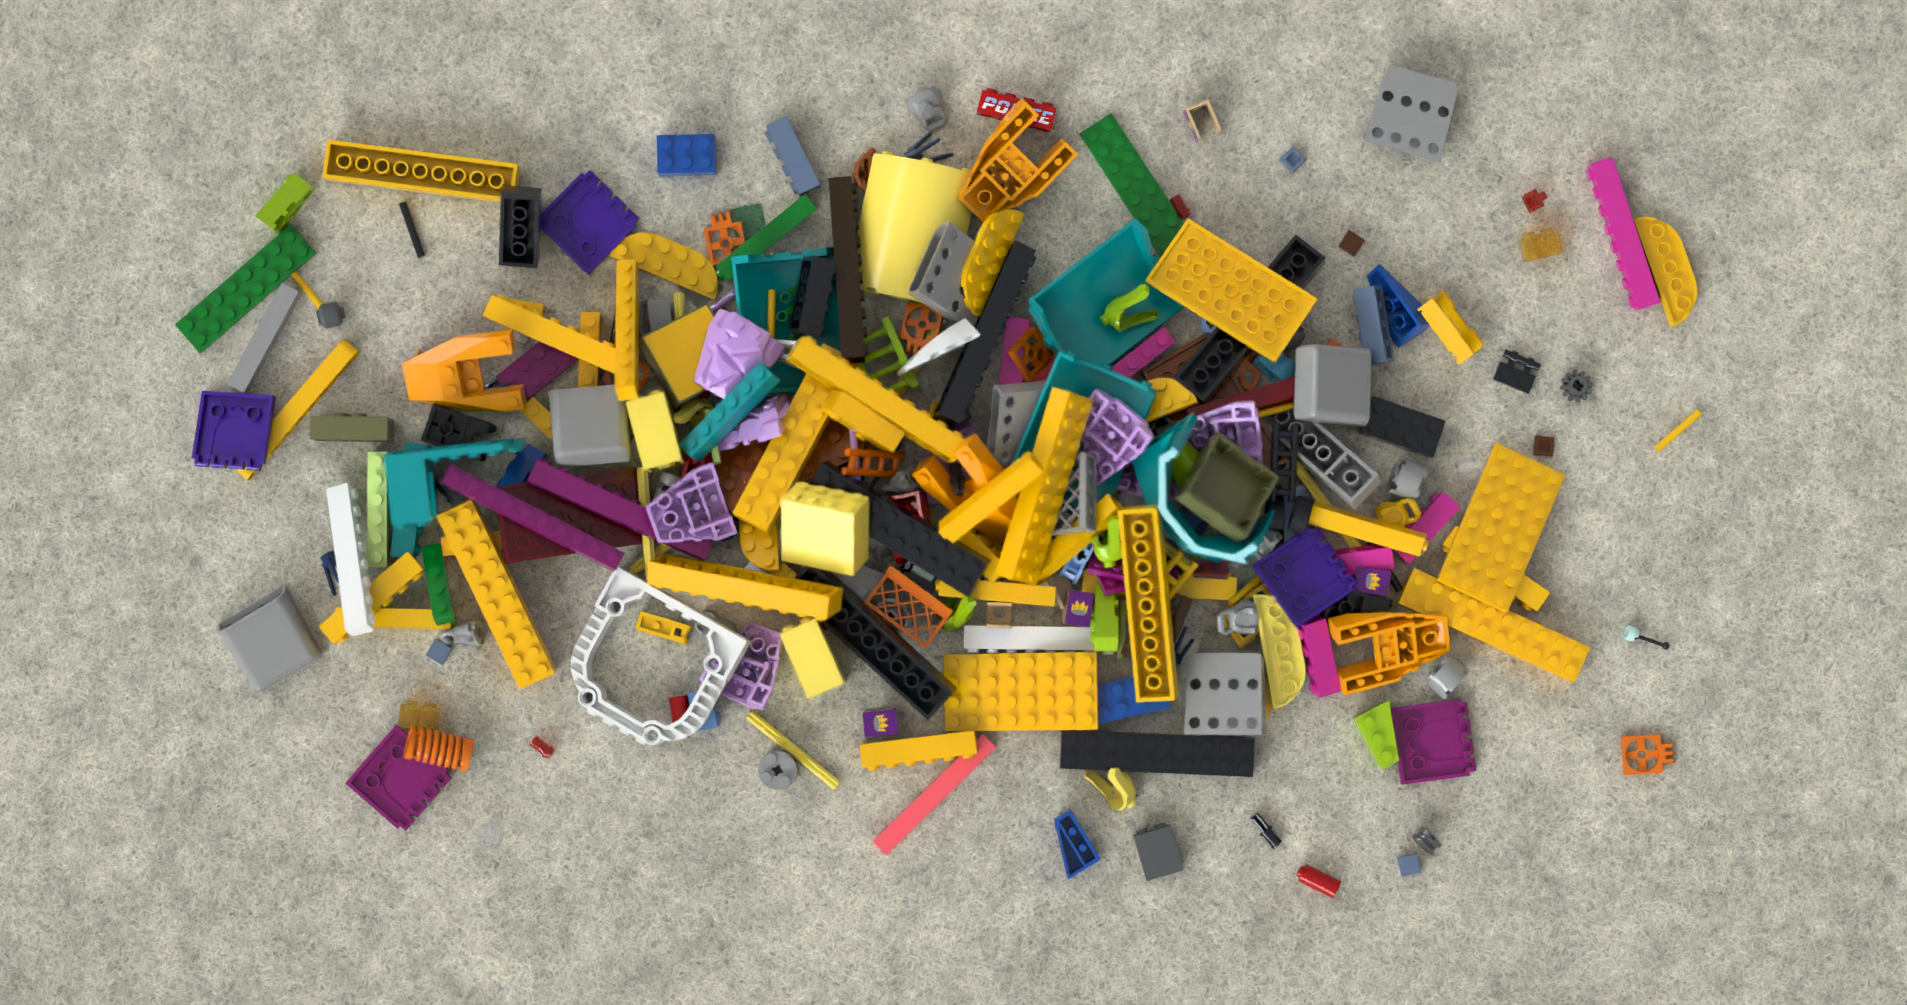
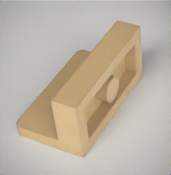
M1060 568L1047 580L1050 587H1056L1055 599L1061 610L1064 608L1066 590L1073 589L1067 577H1058Z

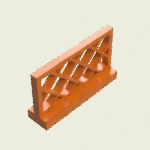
M892 565L864 601L870 608L924 648L928 647L954 612ZM888 577L894 581L895 590L884 592L883 583ZM897 584L903 589H897ZM907 591L910 593L911 601L900 603L898 592ZM896 592L897 604L886 605L885 594ZM882 594L883 606L876 607L870 603L874 595ZM912 596H914V597L917 598L918 600H917V601H913V597H912ZM922 602L925 604L926 613L915 615L913 603ZM911 604L913 615L901 616L900 605ZM898 606L899 617H889L886 607ZM928 607L934 612H928ZM878 608H884L885 613ZM930 614H938L943 618L939 625H930ZM927 615L928 627L917 628L916 617ZM913 617L915 629H905L902 619ZM937 627V628L934 630V632L932 633V632H931V628ZM929 629L930 637L925 643L919 639L917 630ZM909 631H915L916 636Z

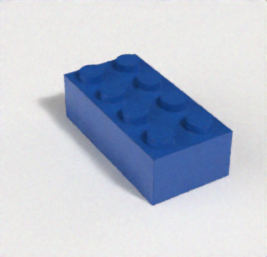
M1134 676L1098 684L1099 724L1170 708L1169 701L1136 702Z

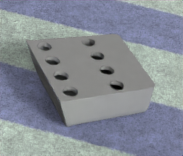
M1390 65L1384 73L1368 127L1364 134V141L1441 162L1458 92V85L1454 82Z
M949 221L939 225L932 235L910 284L908 293L954 324L966 318L974 326L979 316H975L966 306L963 299L965 298L964 288L961 287L962 270L974 240Z
M1319 344L1298 346L1296 348L1294 417L1297 420L1355 428L1365 427L1370 417V349L1365 347Z
M1046 381L994 385L987 449L1001 467L1011 465Z
M615 385L548 391L554 456L558 467L627 462L630 460V420L626 402L629 400H618Z
M286 585L281 586L217 624V633L221 636L255 691H264L322 656L317 642Z
M1191 653L1188 657L1184 735H1263L1266 731L1264 657L1259 653Z

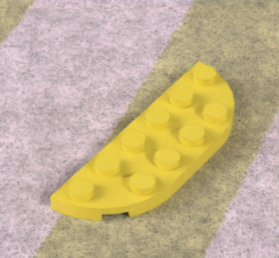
M1258 594L1252 595L1253 602L1257 608L1258 630L1265 659L1273 709H1278L1290 703L1303 686L1305 663L1298 630L1274 597Z

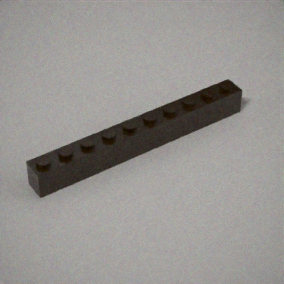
M851 176L832 177L828 179L834 261L837 268L835 275L841 357L850 362V364L865 363V356H869L868 344L864 345V338H867V326L862 324V320H866L865 308H861V302L865 301L864 290H860V284L863 283V273L858 271V266L862 265L861 254H857V248H861L860 236H856L855 231L859 230V220L854 218V212H858L857 200L853 201V194H856V183H852Z

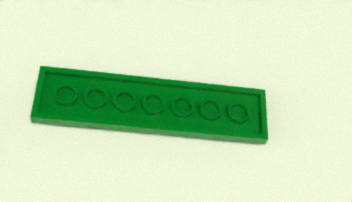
M1110 113L1079 133V136L1133 218H1136L1148 230L1151 245L1161 258L1184 223Z
M290 224L175 324L176 327L196 350L202 354L317 253L293 225Z

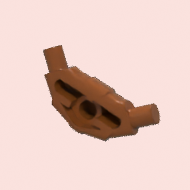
M872 147L866 153L863 152L855 162L852 174L857 188L863 193L866 192L872 156L876 152Z

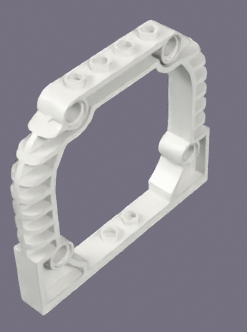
M618 566L617 570L612 572L594 606L596 608L575 644L571 655V672L575 686L580 691L578 701L583 707L587 708L586 712L595 717L597 715L604 718L603 722L610 726H618L620 728L619 731L629 736L631 734L635 736V740L642 745H658L664 741L687 738L697 732L707 720L726 683L731 680L751 641L664 590L647 584L645 579L626 568ZM648 594L665 602V607L672 611L677 609L682 612L681 616L687 620L692 621L694 619L710 628L707 634L710 655L703 662L707 675L688 710L679 720L670 725L661 720L645 722L607 699L605 688L594 681L592 675V662L595 653L614 618L625 616L629 611V604L647 598ZM617 602L621 605L619 612H616L614 609ZM713 659H717L719 662L717 669L712 667ZM589 692L593 695L591 702H588L586 697ZM653 730L658 733L656 740H653L651 737Z

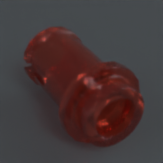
M1180 194L1169 200L1178 214L1177 217H1180L1181 220L1191 215L1190 208H1187Z
M538 736L530 743V746L541 753L543 758L549 759L555 751L552 745L549 746Z

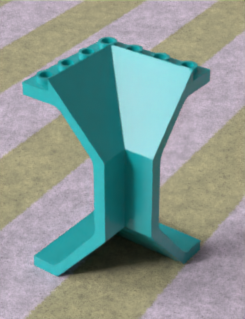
M1192 413L1152 439L1146 450L1131 461L1147 505H1158V511L1162 514L1163 528L1183 552L1216 563L1223 559L1248 564L1251 556L1259 551V546L1264 541L1263 537L1268 532L1269 525L1273 522L1272 518L1275 514L1273 509L1256 520L1247 538L1235 543L1225 535L1200 537L1168 499L1174 457L1180 453L1198 420L1195 414Z

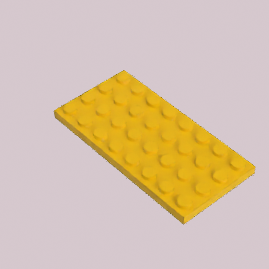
M1190 219L1185 221L1145 280L1152 287L1273 363H1276L1318 300Z
M1496 442L1436 581L1507 613L1565 475Z
M1097 652L944 654V676L957 687V690L945 702V731L1099 729Z

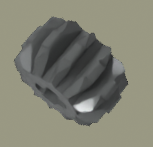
M1573 370L1572 374L1566 373L1567 379H1561V382L1565 385L1560 386V389H1566L1562 396L1564 397L1569 394L1568 401H1572L1575 398V402L1578 403L1580 402V397L1586 400V394L1590 395L1592 393L1588 387H1592L1593 383H1587L1591 377L1583 378L1585 375L1584 371H1581L1578 375V371ZM1575 381L1580 385L1579 389L1573 388Z

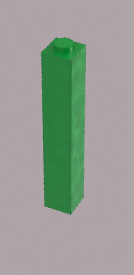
M804 194L716 266L717 271L715 273L722 281L726 279L728 282L733 278L731 257L762 254L817 208L807 195Z

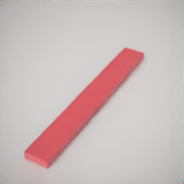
M984 734L977 739L978 753L974 754V758L963 759L962 756H959L873 840L885 855L996 748Z

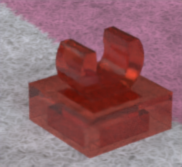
M1534 189L1521 198L1529 213H1532L1545 206L1543 200L1548 197L1545 191L1538 193Z

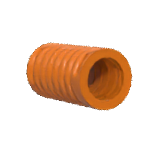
M411 725L403 758L409 760L415 758V761L419 762L425 746L422 762H428L432 748L429 763L431 765L435 764L439 750L437 766H442L447 749L444 767L449 768L454 752L451 768L453 770L460 768V771L466 772L472 755L474 739L460 737L459 735L453 736L450 733L446 735L445 732L439 733V731H432L429 728L424 731L423 727H418L416 730L415 726Z

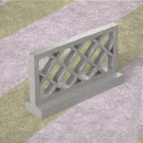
M1081 452L1079 455H1076L1075 461L1079 460V468L1076 472L1072 469L1071 473L1073 476L1070 478L1065 491L1066 493L1070 489L1073 495L1068 501L1063 497L1065 505L1057 517V522L1061 518L1065 524L1060 530H1057L1056 522L1052 536L1084 531L1096 532V455L1088 452ZM1078 479L1079 487L1075 491L1071 485ZM1078 498L1079 506L1075 510L1071 504ZM1070 508L1073 514L1067 520L1063 515ZM1078 517L1079 527L1074 528L1071 523Z

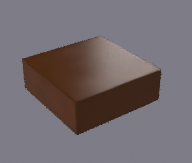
M1348 230L1338 247L1355 256L1365 240Z
M1534 436L1533 455L1553 457L1555 437Z

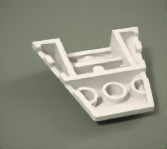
M964 318L925 344L905 363L897 374L901 376L925 363L932 362L952 351H956L964 347L965 343L979 337L980 334Z

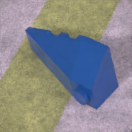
M1381 264L1377 265L1367 275L1370 287L1382 286L1390 337L1398 348L1422 334L1430 326L1421 314L1422 310L1418 311L1422 304Z

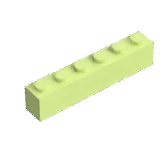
M367 452V562L369 568L390 567V504L384 455L389 452Z

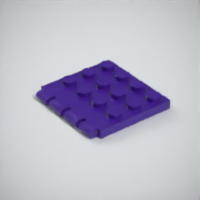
M591 170L585 175L581 173L541 213V229L588 275L637 227L635 223L639 219L631 209H628L625 213L622 212L627 205L617 196H614L611 200L609 199L613 192L603 182L597 187L595 186L600 179Z
M202 391L191 457L195 459L194 465L197 467L211 466V468L225 469L228 467L229 469L245 470L246 468L247 470L261 471L262 464H266L276 397L274 395Z
M1310 527L1307 528L1302 534H1298L1252 565L1296 629L1354 591L1353 587L1358 584L1350 572L1343 575L1348 568L1339 556L1334 560L1332 559L1337 553L1328 541L1321 544V541L1326 537L1318 527L1313 530Z

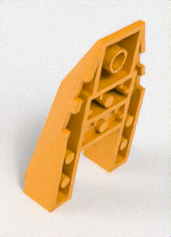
M1022 98L1005 115L984 143L957 197L983 223L992 213H997L1002 209L1018 207L1027 200L1039 196L1079 155L1066 141L1060 138L1034 165L1012 143L1039 116Z
M513 329L456 336L425 353L423 352L403 362L402 367L409 400L467 411L506 412L524 409L527 402L523 384L485 389L479 359L513 354L516 349Z
M976 433L962 440L953 452L971 475L964 482V496L954 495L953 485L950 483L951 476L934 455L921 461L912 473V476L927 493L951 511L1004 471ZM1017 493L973 528L999 544H1004L1017 504Z
M1381 612L1343 614L1328 618L1330 636L1338 645L1373 637L1374 659L1336 668L1341 692L1344 696L1398 682L1407 673L1417 671L1419 666L1428 661L1430 663L1450 651L1446 615Z

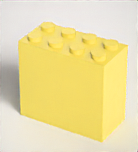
M660 390L648 392L649 396L642 397L638 395V399L627 401L626 406L643 470L651 474L685 465L686 455L683 448L679 445L681 437L677 423H674L673 420L674 411L668 395Z
M797 482L781 499L782 561L854 576L868 560L869 497L858 493H847L843 490L828 489L824 486L809 485L806 482Z
M813 616L801 620V625L799 626L792 624L783 628V633L780 634L808 699L847 682L820 621L816 620Z

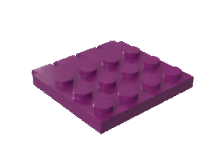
M1460 699L1390 708L1399 757L1397 763L1401 785L1470 776V772L1476 771L1475 757H1467L1468 754H1474L1472 738L1465 739V735H1472L1470 719L1462 720V716L1469 715L1467 702L1460 703Z
M395 725L345 784L397 829L401 826L404 830H407L415 821L410 816L411 813L419 817L428 806L423 800L426 799L431 803L440 792L436 785L438 784L444 788L452 777L447 774L449 769L445 768L443 764L442 766H437V759L434 765L429 763L431 754L427 763L422 762L425 748L419 762L415 761V758L412 760L404 759V748L408 734L398 725Z

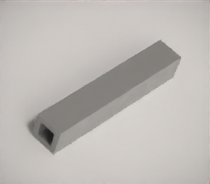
M290 282L287 285L281 283L227 382L228 385L248 394L302 295L301 292L297 291L298 286Z

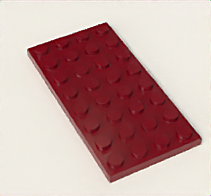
M637 467L580 475L587 478V482L590 484L598 483L605 486L604 490L608 492L613 490L623 495L622 498L626 500L632 498L639 501ZM526 482L496 486L504 492L614 548L643 544L642 534L529 485ZM498 514L505 564L577 554Z

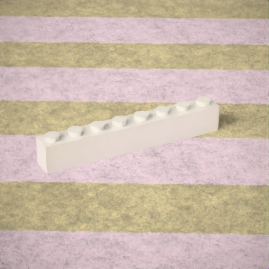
M345 483L327 488L326 492L345 630L352 636H357L375 631L374 623H376V617L372 612L373 598L369 590L371 582L367 576L368 562L364 555L366 546L362 540L363 527L359 519L361 511L357 505L359 496L356 488Z
M964 625V649L971 653H979V649H987V653H998V649H1006V653H1017V649H1025V653H1037V650H1044V653H1056V650H1064V652H1075V650L1094 652V643H1090V632L1094 630H1090V627L1011 626V629ZM1102 651V654L1113 655L1114 651Z

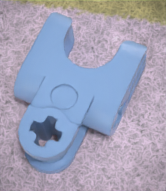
M1092 542L1081 550L1082 555H1084L1083 558L1078 559V556L1075 555L1061 568L1058 577L1065 576L1073 581L1072 584L1076 585L1086 562L1093 552Z

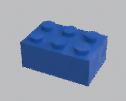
M715 134L657 135L658 175H717Z

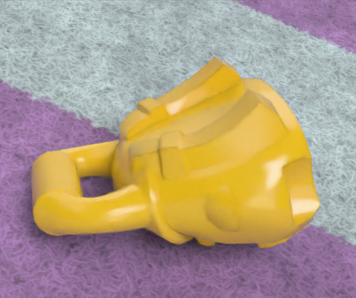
M1404 498L1397 502H1381L1375 510L1379 520L1402 527L1418 521L1422 514L1415 499ZM1407 502L1415 516L1413 518L1409 517L1408 511L1404 506Z

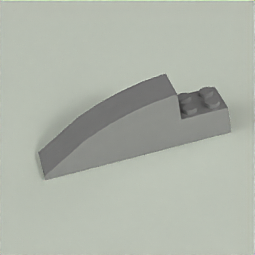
M1268 379L1262 386L1273 382ZM1294 409L1261 418L1271 435L1272 424H1280V430H1291V425H1299L1297 461L1330 492L1334 491L1354 510L1382 483L1377 473L1321 424L1297 420L1294 417ZM1279 438V444L1285 450H1290L1291 438Z

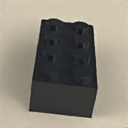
M503 185L500 195L499 265L528 268L538 267L540 259L542 188Z
M816 256L802 258L788 329L789 333L809 337H821V334L824 333V317L829 310V304H827L828 297L832 294L833 290L831 281L837 269L834 260Z
M1372 396L1370 397L1369 422L1365 427L1359 429L1358 434L1428 458H1433L1446 421Z

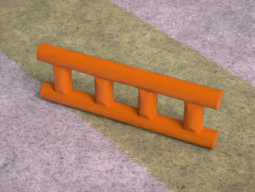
M847 448L845 449V455L850 456L848 468H842L841 473L842 475L892 478L898 471L899 460L905 459L906 453ZM857 457H864L862 468H856ZM872 458H878L876 469H870ZM886 458L892 459L890 470H884Z

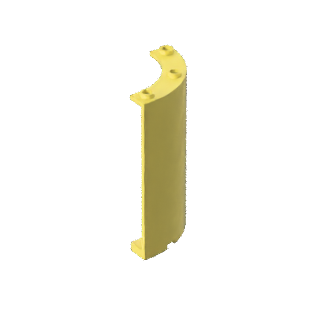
M882 151V154H873L859 220V230H857L856 235L860 236L861 248H857V254H861L862 265L858 266V271L863 273V283L860 284V290H864V293L890 295L889 297L902 300L909 299L926 305L908 293L909 287L931 237L939 225L951 221L952 224L967 235L972 211L957 197L971 169L961 168L960 170L936 164L929 158L917 160L893 156V153Z

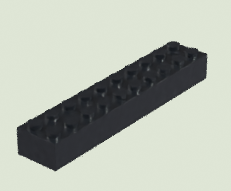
M1295 234L1267 268L1299 288L1304 289L1325 265L1326 257ZM1216 327L1173 379L1192 392L1197 398L1199 405L1208 403L1252 349Z
M1016 240L1011 244L983 311L973 326L980 336L964 344L932 419L940 420L951 428L965 421L968 414L966 408L975 399L976 395L973 393L982 383L983 377H981V374L990 365L991 360L989 356L996 351L999 344L996 340L1004 333L1006 328L1004 322L1007 318H1010L1014 310L1011 306L1019 299L1021 294L1019 288L1027 281L1029 274L1026 272L1033 266L1036 260V256H1034L1035 249Z
M825 461L821 463L809 485L824 486L828 489L843 490L847 493H858L869 497V537L965 596L969 597L973 593L991 560L958 540L952 543L948 538L944 539L939 533V528L850 475H842V469L831 462Z
M805 566L795 577V579L843 588L841 610L827 620L820 622L924 718L929 720L957 690L953 683L831 571Z
M1061 730L1059 768L1110 771V768H1119L1121 771L1253 777L1255 738Z

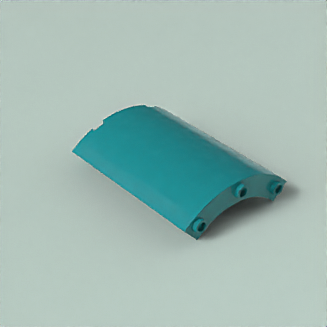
M1136 218L1028 299L1030 308H1028L1029 312L1034 317L1044 336L1043 342L1048 348L1053 350L1056 356L1059 351L1067 353L1070 350L1079 354L1078 357L1102 365L1103 362L1111 365L1185 308L1145 282L1159 259L1157 255H1152L1149 249L1152 245L1148 230ZM1141 284H1146L1149 287L1147 298L1126 308L1124 315L1128 317L1144 311L1155 310L1157 312L1156 320L1138 324L1123 332H1118L1110 324L1105 326L1102 323L1100 316L1104 314L1106 306L1116 297L1125 296Z
M825 247L802 250L801 255L800 252L774 253L773 255L752 254L731 257L738 314L767 331L768 290H776L775 314L786 309L794 303L795 295L791 297V301L788 303L780 302L779 295L797 285L802 258L816 256L834 260V248ZM835 275L831 281V285H833L832 294L828 297L829 310L824 317V333L821 334V337L811 338L817 341L816 345L819 347L824 343L841 352ZM783 294L782 299L787 301L788 295ZM783 313L778 315L780 320H783L785 317ZM791 315L788 316L785 322H778L775 318V340H787L790 334L788 329ZM797 335L793 338L794 341L799 339ZM777 361L770 369L781 381L768 394L790 392V395H795L807 373Z
M1070 350L1067 353L1059 351L1011 464L1028 451L1032 454L1052 387L1089 398L1095 389H1100L1108 393L1112 398L1117 397L1121 399L1145 421L1158 390L1152 388L1153 384L1148 381L1142 380V382H1139L1112 370L1113 366L1103 362L1102 365L1078 357L1079 354ZM1073 466L1072 469L1076 472L1077 468ZM1126 466L1100 485H1096V503L1106 494L1114 495ZM1078 479L1071 485L1075 491L1079 487ZM1070 489L1064 494V498L1067 501L1073 495ZM1078 498L1074 500L1072 505L1076 508L1079 506Z

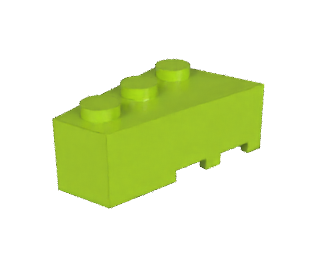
M1099 583L1095 584V603L1092 606L1091 617L1094 618L1090 620V630L1094 631L1090 632V643H1094V651L1117 652L1118 593L1104 596Z
M1385 700L1352 717L1379 769L1382 770L1399 761L1389 700Z

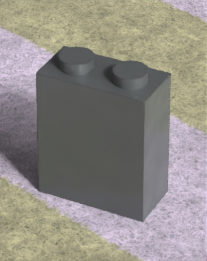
M1160 823L1155 825L1153 830L1148 831L1147 828L1137 830L1136 835H1133L1146 881L1184 870L1171 825Z

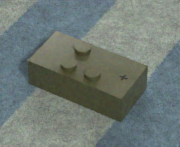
M335 413V416H310V439L333 442L393 443L394 419L388 417H366V413H355L354 417L347 413Z

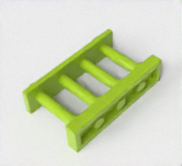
M889 316L881 319L884 325L880 329L867 334V338H864V344L883 335H889L891 340L888 343L889 345L870 353L869 356H865V363H859L861 369L866 373L865 376L871 380L873 378L877 380L901 369L909 360ZM896 352L899 358L896 360V363L874 373H868L865 366L866 363L888 353ZM912 370L905 373L906 377H903L904 380L885 389H892L896 392L902 388L911 387L916 391L921 386Z

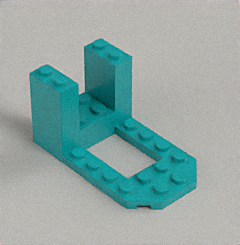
M512 438L399 450L384 455L392 526L397 525L398 529L409 528V524L417 523V527L428 526L429 522L435 521L439 509L433 462L441 461V458H446L447 456H449V460L461 459V456L469 454V458L480 457L481 454L488 452L489 456L500 455L505 450L520 452L523 450V447L527 446L526 438H518L515 441Z

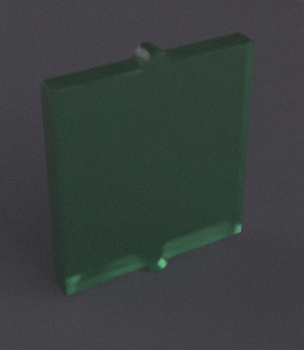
M761 203L749 206L745 204L744 207L730 209L733 223L739 221L742 223L745 240H749L766 226ZM734 230L736 238L740 237V234Z

